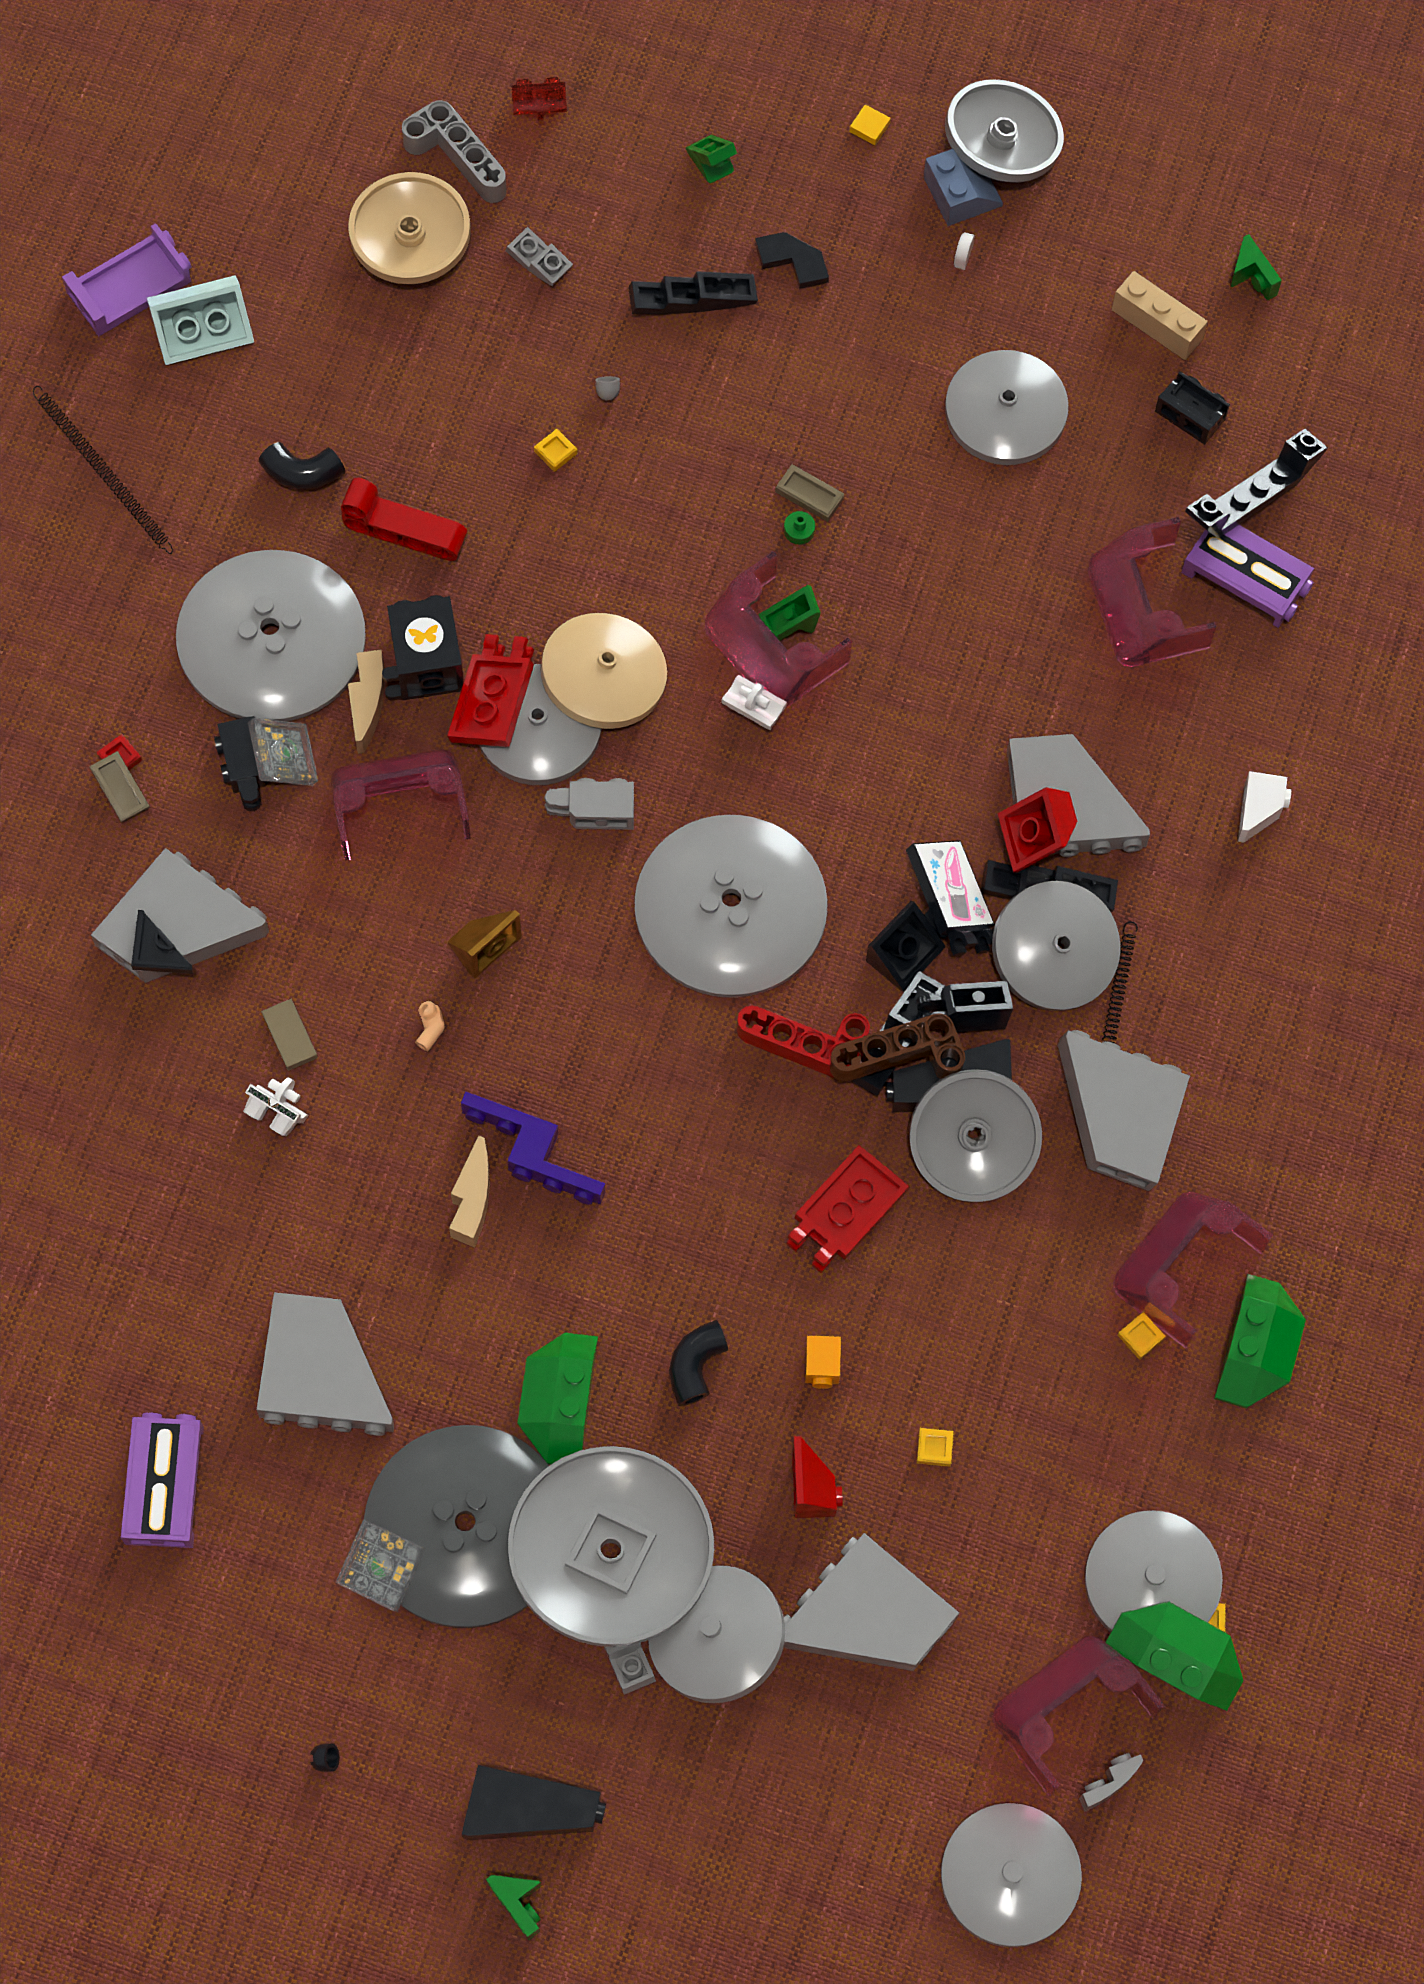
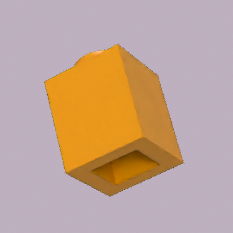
M807 1336L805 1383H812V1387L827 1389L831 1388L833 1384H839L841 1337Z

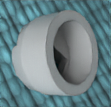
M613 376L596 378L597 395L606 401L615 398L620 391V378Z

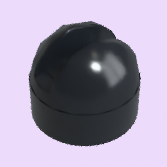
M320 1744L310 1752V1755H313V1762L310 1763L315 1770L333 1772L338 1768L340 1755L335 1744Z

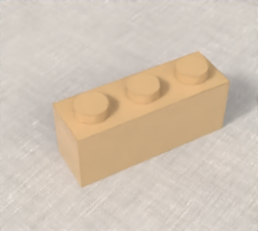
M1135 271L1130 274L1115 292L1112 311L1182 359L1186 360L1203 340L1208 321Z

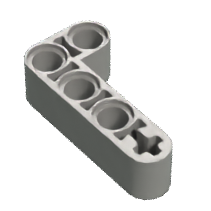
M443 100L434 101L403 121V144L407 152L413 155H420L439 145L486 202L497 203L505 198L507 193L506 175L503 167L448 102Z

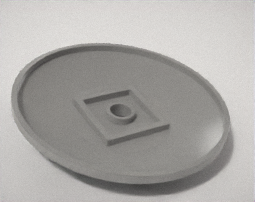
M284 550L249 552L233 557L214 567L189 592L179 613L176 628V646L179 661L184 674L195 691L220 711L239 719L255 716L258 723H279L296 720L311 715L329 705L348 687V683H351L359 669L356 653L364 652L366 640L362 609L353 590L346 581L324 563L300 553ZM270 623L279 627L278 631L272 635L264 634L261 631L264 625Z
M718 815L696 820L677 829L655 848L645 862L637 882L635 918L640 938L650 957L672 979L687 988L711 996L745 997L766 992L785 983L795 976L811 959L822 939L826 925L827 893L822 874L812 855L787 831L770 822L750 816ZM733 893L738 895L741 901L738 905L730 907L723 903L722 898L726 894Z
M617 1446L596 1447L578 1451L561 1458L543 1470L530 1483L518 1501L512 1516L508 1536V1557L513 1580L520 1595L532 1612L550 1628L568 1638L604 1647H619L641 1643L661 1635L679 1623L692 1610L701 1597L709 1580L714 1556V1535L709 1513L702 1498L690 1481L676 1468L654 1455L632 1448ZM607 1543H614L620 1548L621 1552L615 1558H607L602 1554L601 1548Z

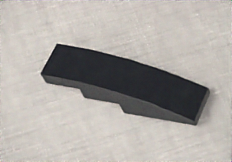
M697 271L693 278L664 276L661 283L632 281L628 287L632 314L697 313L756 304L758 301L754 274Z
M988 860L985 863L981 887L982 894L1011 900L1019 892L1038 883L1064 881L1079 885L1095 894L1110 912H1113L1115 909L1118 880L1060 866L1051 870L1031 865L1016 873L1013 872L1012 866L992 860Z
M919 971L889 1013L880 1031L917 1020L926 1012L932 1013L933 1011L917 1010L915 1000L922 995L941 994L942 989L946 986ZM902 1038L899 1040V1043L903 1047L909 1048L914 1041L910 1038ZM880 1048L868 1050V1053L876 1058L885 1054ZM898 1066L851 1081L878 1097Z

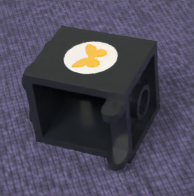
M434 595L425 600L415 602L402 600L394 605L387 606L396 666L384 668L382 677L385 681L399 680V684L388 686L385 689L386 697L390 700L402 698V701L461 692L464 683L450 596Z

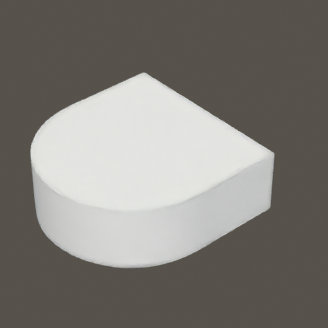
M966 232L962 233L954 259L956 268L965 270L973 248L975 235Z

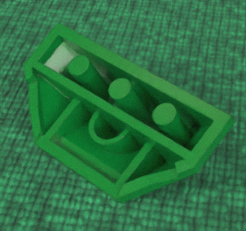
M1247 1273L1214 1396L1215 1400L1248 1408L1290 1383L1306 1319L1279 1282Z
M563 1333L526 1359L518 1425L548 1465L565 1456L583 1450L598 1336Z
M1170 1601L1121 1612L1105 1642L1106 1645L1141 1669L1197 1700L1226 1711L1244 1681L1231 1636Z

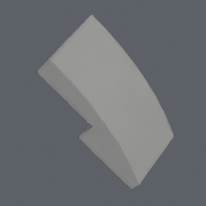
M528 227L505 250L529 272L551 286L573 266L552 243L547 246Z
M641 1643L619 1647H604L624 1695L656 1682Z
M1126 1753L1111 1760L1112 1766L1105 1772L1109 1783L1105 1784L1104 1779H1101L1084 1787L1086 1793H1083L1079 1798L1084 1812L1109 1799L1130 1780L1143 1762L1141 1754L1131 1758L1130 1753Z

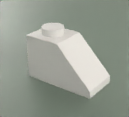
M1249 771L1244 786L1238 842H1246L1279 819L1283 808H1289L1291 789H1286L1287 777Z

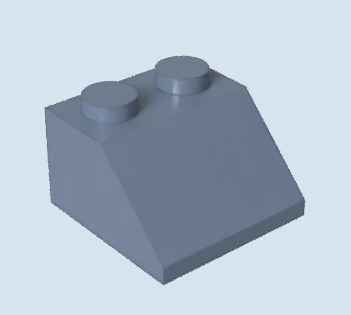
M954 149L926 158L923 178L947 226L1003 206V202L991 178L967 166Z

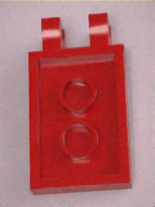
M486 634L482 654H472L447 735L452 743L500 747L510 746L534 667L531 661L534 649L533 647H527L528 639L526 637L515 636L510 657H505L503 655L506 648L504 645L498 644V635Z
M858 1145L796 1212L794 1218L800 1224L788 1235L789 1240L786 1244L797 1252L808 1237L818 1243L822 1248L814 1255L813 1259L815 1260L811 1265L822 1273L837 1254L845 1260L904 1196L909 1189V1185Z

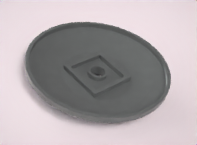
M459 1425L424 1434L404 1446L389 1460L378 1475L370 1491L364 1515V1531L367 1524L370 1523L424 1549L401 1599L400 1606L425 1621L452 1628H476L496 1624L511 1618L528 1607L520 1595L511 1573L508 1557V1536L510 1523L518 1501L530 1483L543 1470L549 1467L546 1461L533 1448L515 1436L501 1430L477 1425ZM462 1514H469L475 1519V1525L469 1531H461L455 1525L457 1518ZM387 1557V1561L392 1567V1558Z

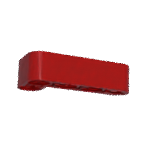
M353 478L341 505L342 520L347 528L448 561H455L468 532L466 527L456 521L380 498L377 487L372 482L363 478Z
M753 1005L743 1008L739 1012L737 1019V1034L745 1043L830 1077H833L830 1072V1060L834 1048L842 1043L867 1036L870 1031L869 1021L865 1016L858 1013H852L844 1017L835 1037ZM752 1021L757 1022V1025L754 1024L752 1028L746 1027V1025H750ZM766 1026H769L767 1035H764L763 1032H766ZM855 1027L860 1029L863 1034L859 1037H852L846 1031L849 1028ZM785 1032L790 1036V1039L781 1042L774 1038V1034ZM808 1044H815L821 1050L811 1054L805 1051L804 1047Z

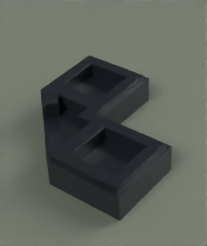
M786 232L755 238V245L762 269L792 263L799 289L829 283V275L822 251Z

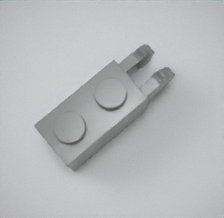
M581 778L577 781H570V788H553L547 791L544 796L546 802L544 806L547 814L570 816V824L576 829L634 830V782H627V780L621 778L611 779L609 782H596L591 778Z

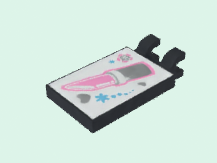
M961 840L913 843L910 845L906 852L939 934L948 935L953 956L964 955L967 952L965 947L975 946L977 954L990 951L989 945H992L994 929L991 928L995 924Z

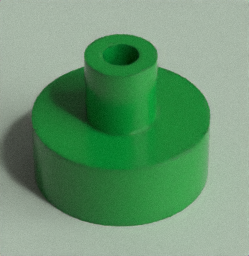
M796 511L788 515L784 523L785 537L791 543L797 545L806 544L811 541L815 534V521L813 517L803 511Z

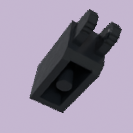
M255 716L217 724L220 735L214 736L218 755L224 754L226 764L220 765L224 784L231 783L233 793L240 792L242 804L247 811H255L260 808L262 801L259 788L265 787L269 781L260 779L249 726L257 725Z
M1007 981L950 984L942 989L941 994L922 995L915 1000L917 1010L936 1011L932 1013L926 1012L919 1019L939 1013L947 1015L952 1020L957 1032L1006 1029L1013 1011Z

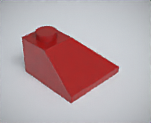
M1045 787L997 813L1013 872L1018 873L1066 847L1078 822L1070 792Z
M794 1436L792 1446L794 1517H835L837 1507L843 1506L842 1486L835 1485L834 1474L801 1436Z

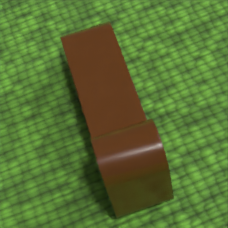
M939 1013L836 1046L831 1054L830 1072L838 1081L846 1082L928 1056L935 1074L938 1078L942 1079L963 1070L965 1052L952 1020L947 1015ZM940 1028L945 1031L946 1036L941 1038L934 1037L930 1030ZM910 1038L915 1042V1045L909 1048L903 1047L899 1040ZM880 1048L885 1054L876 1058L872 1057L868 1050ZM950 1057L956 1060L958 1065L946 1067L941 1060ZM840 1059H845L847 1063H851L850 1066H845L844 1062H840Z

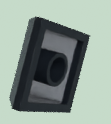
M910 901L868 945L866 962L899 990L905 991L919 971L923 972L946 946L914 901Z

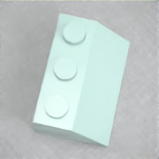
M236 275L147 298L165 365L254 343L240 284Z

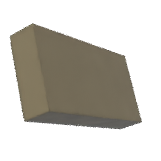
M793 464L775 489L777 494L827 522L844 500V493Z
M118 751L89 766L121 823L150 808Z
M292 999L261 1011L288 1071L318 1058Z

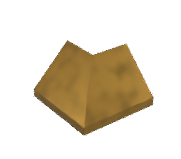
M516 910L471 920L447 941L474 979L522 937L520 914Z

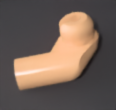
M426 1001L419 1007L418 1012L424 1025V1031L415 1041L421 1049L427 1052L445 1028L440 1008L431 1001Z

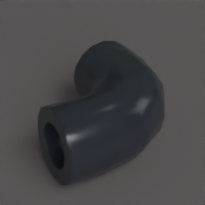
M277 442L266 448L258 461L264 470L280 484L297 490L317 489L345 474L343 463L329 447L314 457L300 459L291 454L283 443Z
M717 1320L704 1324L685 1335L672 1353L669 1376L678 1406L695 1403L710 1394L703 1378V1366L711 1357L728 1351L724 1333Z

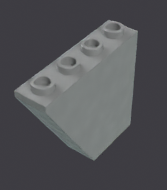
M1073 734L1009 739L1007 757L1013 805L1045 787L1070 792L1078 822L1066 847L1053 854L1071 857L1079 852L1092 851L1093 854H1105L1116 849L1135 852L1147 846L1150 837L1149 828Z
M165 848L91 934V937L98 949L146 983L172 972L132 970L131 963L138 910H144L145 914L167 936L191 965L265 937L269 933L267 917L254 906L248 908L241 903L242 899L230 888L223 890L216 885L214 877L205 870L200 872L190 866L191 862L180 852L173 854Z
M1068 1030L1059 1039L1058 1048L1087 1168L1150 1191L1159 1182L1190 1076L1181 1073V1069L1174 1065H1160L1152 1062L1151 1058L1141 1053L1130 1054L1120 1050V1046L1115 1043H1101L1090 1039V1035L1085 1032Z
M274 1292L256 1409L259 1418H264V1422L283 1425L284 1421L298 1422V1426L304 1428H317L318 1424L331 1425L332 1430L339 1432H350L351 1428L365 1429V1433L376 1436L385 1435V1431L394 1432L392 1416L341 1299Z
M865 1533L858 1540L852 1537L840 1552L844 1555L836 1566L831 1562L819 1576L822 1583L817 1589L812 1591L809 1588L799 1599L797 1605L800 1608L794 1616L790 1617L787 1614L784 1617L785 1642L783 1648L914 1671L957 1620L959 1612Z

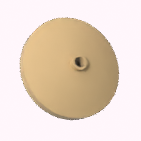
M397 173L374 182L357 198L349 216L348 230L350 243L359 262L375 276L398 284L424 283L444 275L461 260L470 240L469 212L460 194L445 181L424 173Z
M590 613L566 621L548 639L541 659V679L551 701L571 719L596 728H621L642 720L658 705L667 681L666 660L656 640L637 623L614 614Z

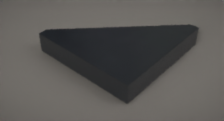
M138 910L131 963L132 970L193 974L192 965L176 949L175 945L151 921L144 910Z

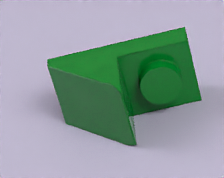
M709 135L685 147L687 153L708 183H713L734 171L730 157L738 153L734 143Z
M1248 234L1243 237L1231 287L1251 278L1255 290L1259 293L1261 292L1268 301L1278 295L1282 280Z
M806 585L759 613V617L768 642L775 644L799 629L813 633L821 613L812 587Z
M496 1875L489 1876L486 1882L526 1938L528 1940L532 1939L540 1932L536 1924L541 1919L529 1903L523 1907L520 1902L542 1886L541 1882Z

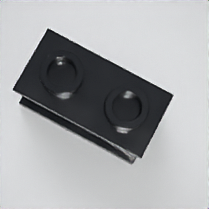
M1179 371L1177 379H1174L1164 392L1159 395L1155 412L1205 445L1226 420L1230 404L1220 394L1212 393L1203 387L1196 378L1187 376Z

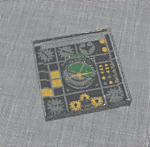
M253 718L248 722L257 770L261 781L313 786L318 782L306 724Z
M363 1520L335 1583L392 1611L398 1612L426 1548L368 1520Z

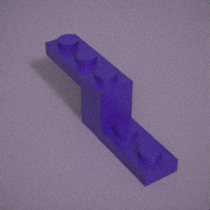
M465 1092L461 1101L462 1113L466 1114L465 1117L468 1120L477 1124H483L485 1121L496 1125L498 1131L507 1135L518 1134L507 1161L508 1170L512 1172L515 1178L525 1182H530L532 1179L543 1183V1187L551 1192L561 1193V1191L573 1194V1197L581 1203L591 1205L592 1202L601 1205L605 1195V1183L548 1162L558 1138V1125Z

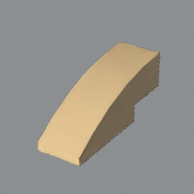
M382 650L356 653L360 682L348 683L358 754L364 753L368 747L381 714L385 680L382 677L384 669Z
M478 1136L451 1192L452 1203L458 1205L459 1208L449 1227L450 1236L472 1247L476 1246L483 1228L490 1189L485 1138Z

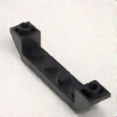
M1303 429L1285 442L1276 460L1216 500H1213L1208 494L1204 495L1186 507L1185 512L1208 532L1220 538L1297 486L1326 452L1328 447L1308 430Z

